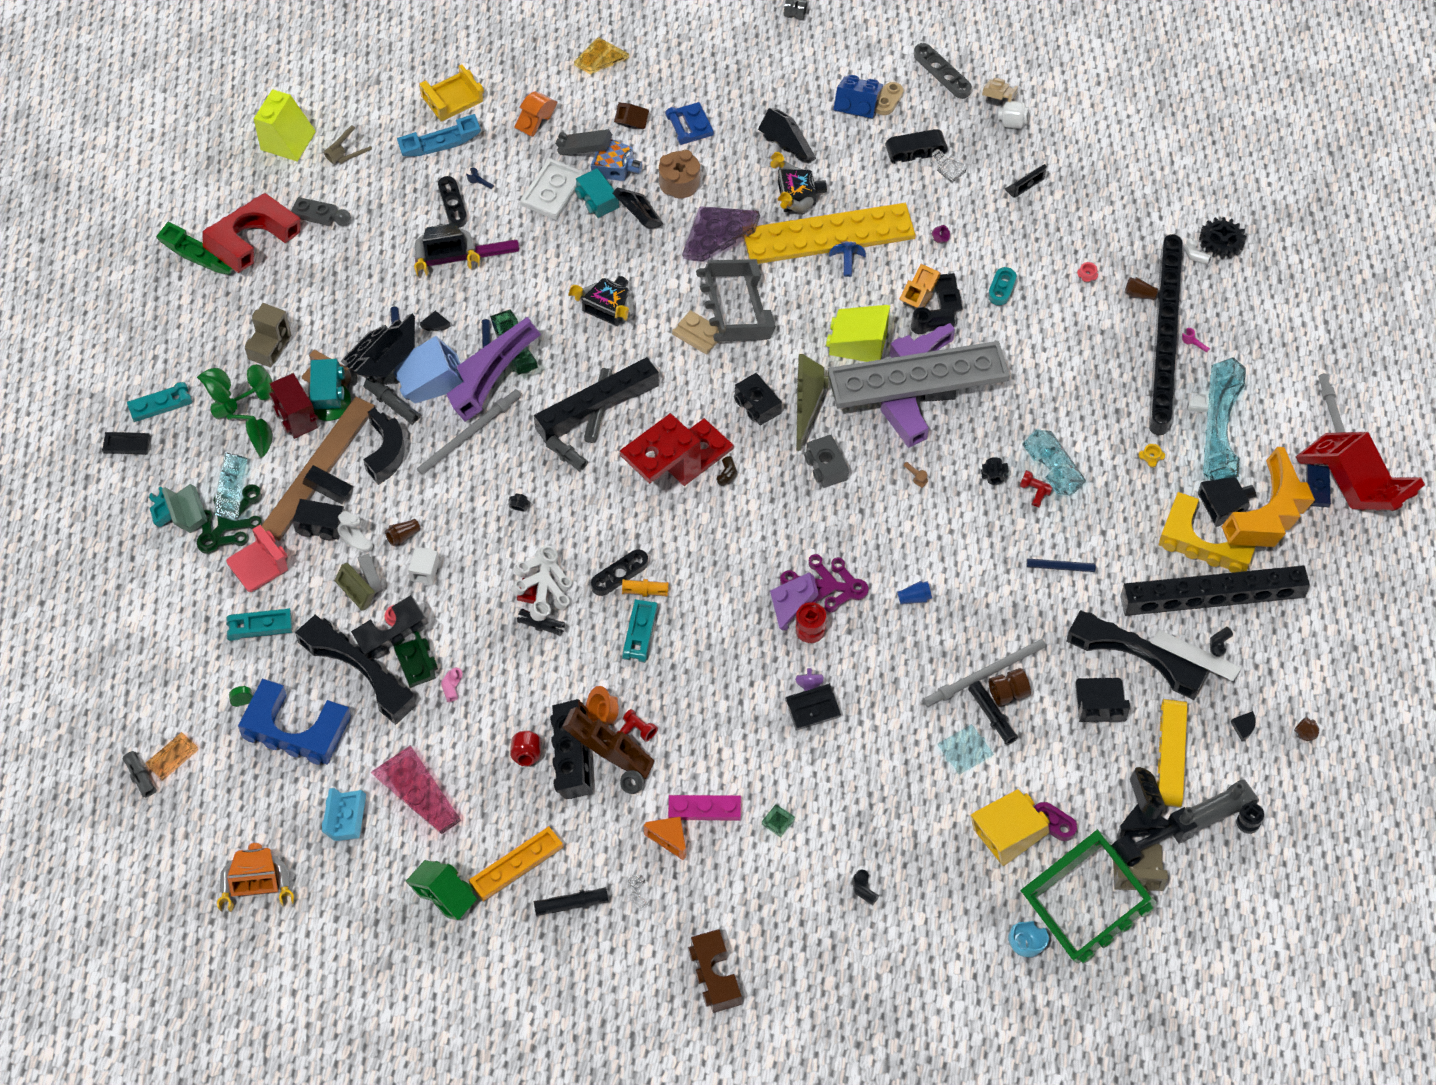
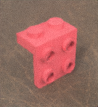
M261 525L252 529L256 541L226 560L229 568L248 592L255 591L288 570L285 560L288 556L282 546H276L272 533L269 530L265 531Z

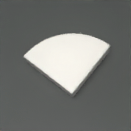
M1210 391L1201 392L1191 399L1188 411L1210 413Z

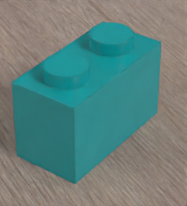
M598 168L576 178L575 193L579 199L583 198L587 210L590 213H594L597 218L619 208V200L612 194L614 189Z
M337 359L311 360L310 401L314 409L341 408V400H344L343 386L341 387V380L345 378V371Z

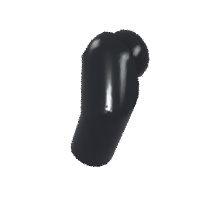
M860 869L854 874L852 879L854 892L873 906L879 895L869 889L868 872Z

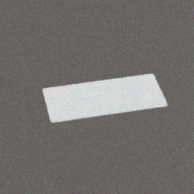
M1161 630L1151 640L1152 644L1229 680L1234 681L1241 670V667Z

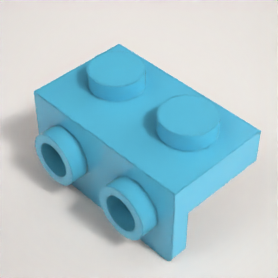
M329 788L324 820L322 822V832L334 841L359 838L366 793L362 790L340 793L335 788Z

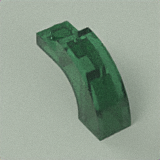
M511 309L490 316L497 338L518 324V320ZM527 346L509 363L512 372L515 371L517 375L526 374L538 368L537 361Z

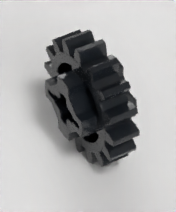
M1214 217L1213 223L1208 220L1206 226H1202L1199 240H1201L1200 246L1206 247V253L1213 252L1212 257L1218 254L1220 259H1223L1224 255H1227L1230 259L1233 253L1239 255L1240 250L1244 249L1247 238L1244 235L1245 229H1239L1240 223L1233 224L1232 218L1228 222L1225 217H1222L1221 221Z

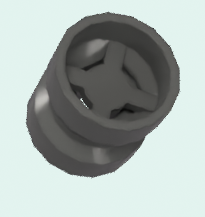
M786 0L784 16H796L797 19L804 20L805 16L803 15L806 14L808 1Z

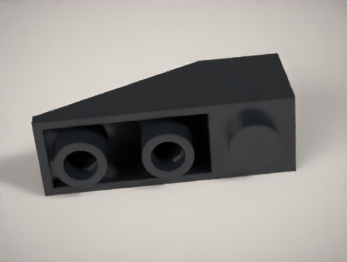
M768 108L758 128L759 131L764 133L763 137L773 142L774 140L780 143V148L788 152L790 150L796 153L795 157L804 162L815 160L816 157L794 118L777 108Z

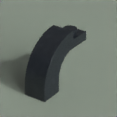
M374 407L368 411L369 421L384 440L381 447L364 458L363 461L365 470L379 485L390 478L401 465L405 445L402 429L397 419L394 417L389 420L384 413L380 414Z

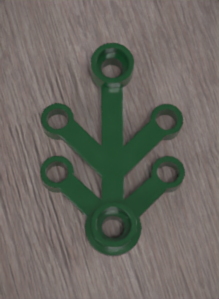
M249 484L243 488V499L228 515H226L227 497L224 494H218L214 497L213 501L217 509L218 526L213 531L211 530L212 512L204 510L205 515L210 516L207 518L208 522L202 525V533L197 539L199 551L209 554L215 552L219 546L230 544L244 546L248 542L246 533L241 531L234 535H222L225 531L245 528L254 529L259 525L262 526V520L259 516L237 520L251 504L260 501L261 492L257 485ZM219 499H224L223 503H217ZM253 521H259L257 525L251 524ZM238 537H244L242 541H237ZM208 541L212 542L209 545H205V543Z

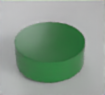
M246 686L235 687L229 692L230 704L235 707L249 704L253 697L251 688Z

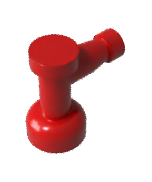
M1026 470L1019 487L1028 488L1031 486L1038 489L1031 505L1039 508L1044 496H1050L1054 483L1050 482L1048 484L1033 478V473Z
M630 709L623 716V720L626 723L615 734L622 731L627 735L636 727L641 731L640 737L645 742H648L657 733L658 727L653 723L646 724L636 716V712L633 709Z

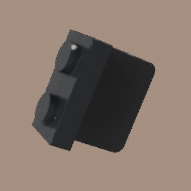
M1078 678L1076 680L1075 688L1079 722H1118L1127 720L1130 703L1129 700L1124 699L1122 679Z

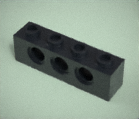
M579 699L552 705L553 715L550 716L554 736L551 737V742L555 753L552 763L556 773V779H554L553 784L555 791L564 799H573L593 794L590 749L562 728L570 710L575 707L588 717V708Z

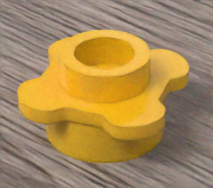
M1148 444L1144 451H1140L1138 454L1139 458L1144 459L1150 467H1155L1158 461L1165 459V453L1156 444Z

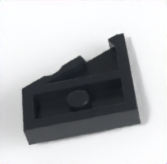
M619 187L612 193L643 226L657 229L663 224L644 194Z

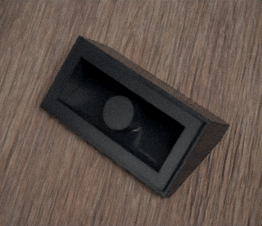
M1044 164L1006 187L1005 191L1013 198L1018 197L1045 179L1047 166Z
M314 465L305 475L302 483L340 504H343L353 487Z

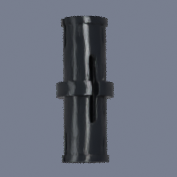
M521 609L518 615L524 616L517 617L518 623L535 627L537 631L544 630L561 636L564 630L559 629L561 627L565 628V622L548 617L545 620L536 621L532 619L530 611Z

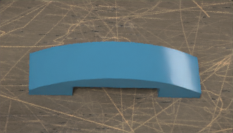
M472 114L456 119L457 125L418 137L417 133L414 132L398 137L397 141L402 156H422L451 149L467 142L481 132L476 115Z

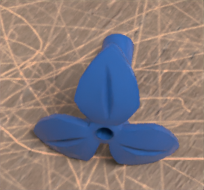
M844 241L841 244H836L830 250L829 257L843 252L844 277H852V253L866 257V252L856 242Z

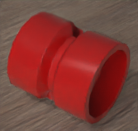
M814 602L802 604L796 613V635L801 641L806 643L820 641L825 634L826 611L820 604Z

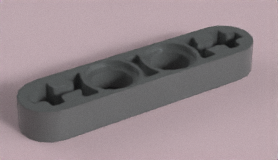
M920 43L915 46L914 58L954 96L960 99L970 96L971 83L937 51L926 43ZM932 63H939L941 66L938 67V68H935V67H932L931 64H932ZM952 75L954 79L947 80L944 76Z

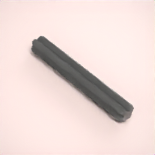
M602 368L598 382L612 375V370L610 368ZM605 405L590 413L584 435L585 442H596Z

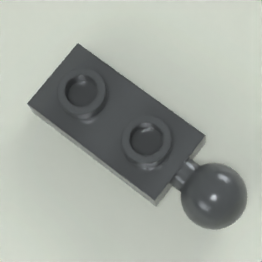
M298 197L291 209V212L300 217L301 220L330 226L332 221L335 220L338 225L346 226L351 221V215L347 210H338L334 204Z

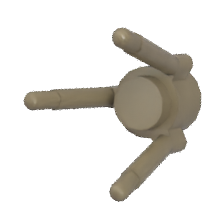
M353 125L323 151L325 157L332 164L336 162L343 164L349 159L372 150V147L369 146L347 156L343 155L345 150L341 143L355 129Z

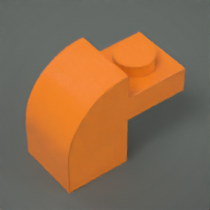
M531 92L519 107L522 111L514 128L533 137L542 119L549 120L558 101L540 92Z

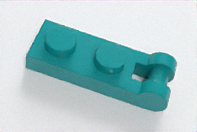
M179 382L174 387L127 401L133 422L192 404V398L190 394H187V384ZM179 395L178 399L173 400L172 397Z
M634 600L622 659L630 660V658L638 659V662L646 663L658 608L657 602ZM633 644L640 645V650L632 649Z
M287 608L228 615L226 617V625L229 626L227 640L233 641L248 637L292 633L291 610ZM240 624H244V627L238 628Z

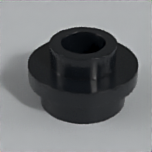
M518 493L510 496L508 499L511 509L526 512L531 502L527 500V496Z

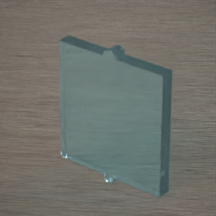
M973 725L964 728L937 744L946 756V761L952 764L959 775L994 756L985 743V738L979 735Z

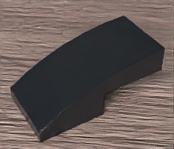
M955 273L941 274L935 285L939 308H951L953 311H962L959 289H957Z

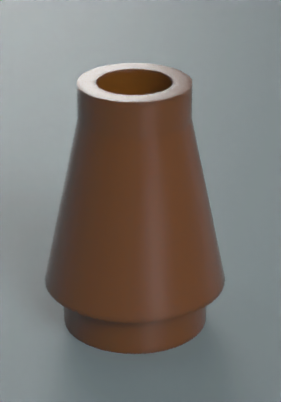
M1130 277L1125 288V294L1134 298L1155 300L1158 288L1153 287L1138 277Z
M416 519L389 525V528L385 530V535L392 546H400L412 535L420 531V525Z

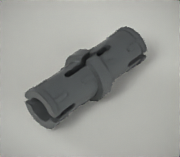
M555 435L551 436L547 441L546 447L555 452L563 462H568L579 472L587 466L588 460L580 456L571 445H566Z
M131 751L126 753L122 759L129 769L132 782L137 784L142 797L147 798L156 793L157 790L150 780L147 767L142 765L137 752Z

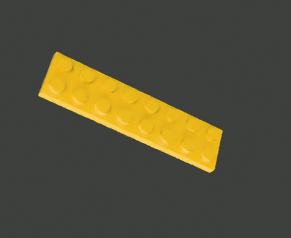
M906 202L742 228L749 259H757L758 264L829 253L836 244H841L844 241H852L862 247L913 240L916 236Z

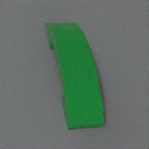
M169 221L156 236L162 244L186 260L221 274H230L233 270L206 250L202 242L188 236L185 229Z

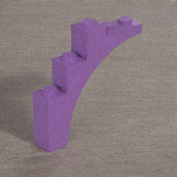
M949 323L945 326L937 327L929 334L917 337L916 340H913L910 335L897 338L890 345V356L894 358L937 351L954 340L955 328ZM916 396L881 402V412L908 448L927 439L929 428L920 414Z

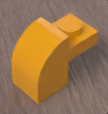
M920 264L913 280H908L899 300L915 308L925 307L933 295L932 291L941 273Z

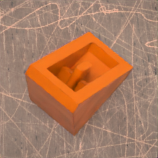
M680 817L649 821L643 825L646 837L680 859L684 860L686 858V845Z

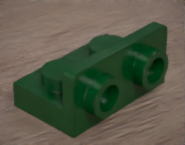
M419 631L414 633V640L394 646L395 654L409 688L436 679L435 670H438L434 656L429 657L427 653L430 651L426 637L421 638Z

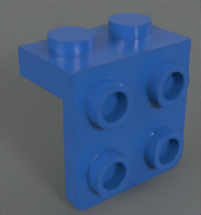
M856 75L843 77L837 86L833 110L873 118L877 97L883 89V84L875 79L862 80Z

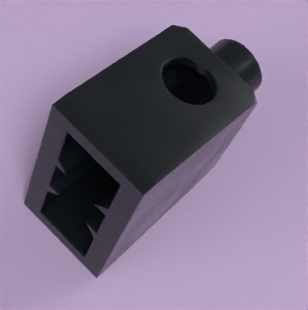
M1229 477L1201 482L1198 495L1215 527H1219L1225 523L1233 512H1246L1249 499L1256 497V491L1253 485L1241 487L1237 478Z

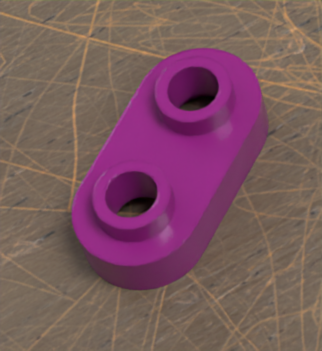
M1040 802L1034 806L1038 813L1042 811L1048 816L1050 835L1060 841H1069L1074 838L1077 831V823L1071 816L1048 802ZM1066 827L1069 831L1064 833L1060 828Z

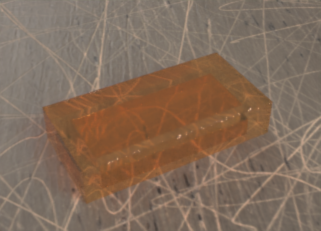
M181 732L145 764L163 781L196 753L198 747Z

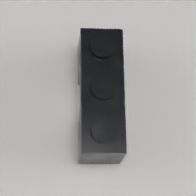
M412 595L391 607L396 615V621L392 628L379 630L370 619L351 631L368 659L380 657L388 647L392 645L397 646L405 641L406 636L425 629L424 625L429 622Z

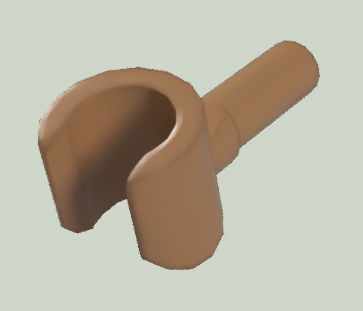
M905 462L903 466L915 476L913 482L923 488L928 482L927 472L925 470L918 471L908 462Z

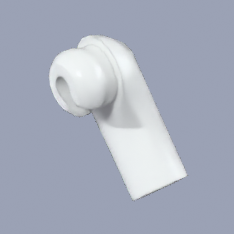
M1189 238L1186 244H1184V250L1188 257L1193 261L1208 265L1211 255L1200 252L1197 248L1198 241Z

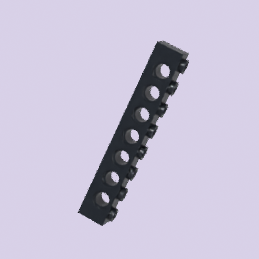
M1305 565L1124 583L1120 598L1124 615L1131 616L1305 598L1310 583Z

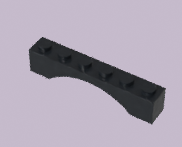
M646 357L534 414L535 429L545 443H547L551 436L555 435L559 438L567 434L579 421L596 409L615 400L640 396L658 387L659 372L649 358Z
M1080 610L1068 632L1066 642L1086 651L1098 649L1117 650L1145 660L1163 675L1173 691L1192 700H1195L1208 673V669L1154 645L1134 632H1128L1112 622L1099 619L1090 612Z
M315 614L295 632L298 643L313 656L338 659L359 670L369 680L375 691L379 712L395 725L416 707L415 695L408 687L405 686L403 688L398 684V680L391 673L386 674L382 670V667L376 660L368 659L359 646L356 645L354 647L350 644L349 639L342 632L337 633L327 619H321Z

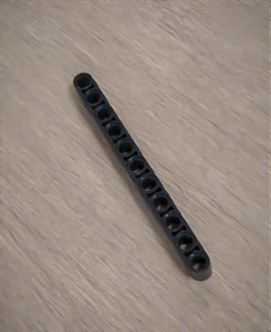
M1175 234L1167 235L1164 238L1160 255L1149 430L1158 436L1168 432L1172 418L1183 247L1181 237Z

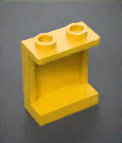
M462 64L458 66V74L433 86H430L427 80L419 83L421 97L441 122L483 102L482 94H484V89L482 85L474 80L472 72L469 69L466 70Z

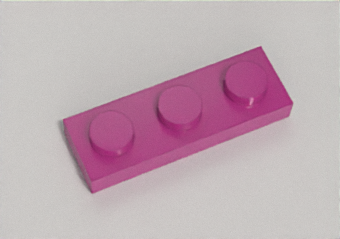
M669 795L668 818L741 821V795Z

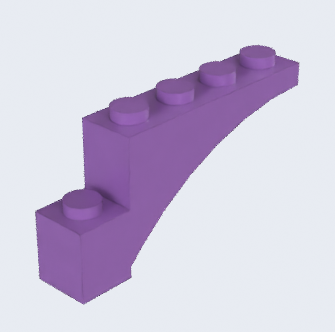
M529 317L523 319L457 366L464 382L446 395L453 409L464 422L483 410L482 405L499 375L526 346L541 335Z

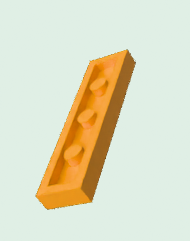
M548 826L470 878L469 884L484 902L561 850L563 843Z

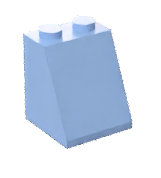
M437 336L413 349L395 367L394 371L396 379L401 384V394L405 399H410L414 404L446 395L464 382L457 369V366L461 364L457 353Z

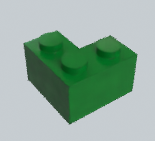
M424 860L406 880V883L420 898L432 901L444 916L458 921L477 900L472 893L473 888L467 882L461 881L457 876L458 871L448 863L441 864L438 861Z

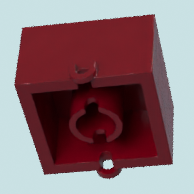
M294 373L269 383L271 388L269 397L273 403L272 409L276 417H281L283 420L281 424L286 434L291 433L295 439L318 428L316 422L318 416L315 415L313 405Z

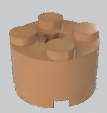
M675 151L660 158L659 186L662 192L678 199L690 197L696 192L700 186V163L692 155L691 151Z

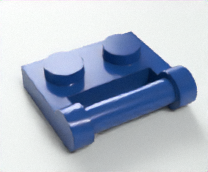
M700 102L680 108L670 107L665 111L667 119L671 120L678 135L677 140L680 145L714 136V131ZM683 116L690 131L689 134L684 131L678 117Z

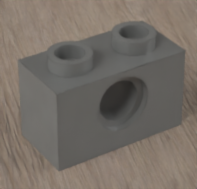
M832 434L807 442L804 457L807 464H812L814 468L813 476L816 482H821L823 488L848 480L849 468Z

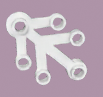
M551 546L539 548L534 558L526 562L520 561L514 568L517 576L525 577L530 569L540 566V572L523 580H516L511 587L514 594L523 595L527 588L538 584L536 601L530 608V615L536 621L545 620L551 611L549 604L545 602L547 588L555 597L554 605L556 608L564 610L570 603L568 596L563 594L562 591L566 592L571 587L572 581L569 577L565 576L557 565L558 554ZM549 571L558 579L557 583L551 578Z

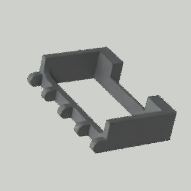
M757 259L708 260L705 268L696 270V275L705 279V283L700 285L701 292H708L710 300L704 303L705 308L713 309L715 316L709 319V323L711 326L718 327L719 333L713 335L714 341L771 339L776 326L771 310H763L757 289L761 278ZM744 276L757 324L724 325L712 277Z

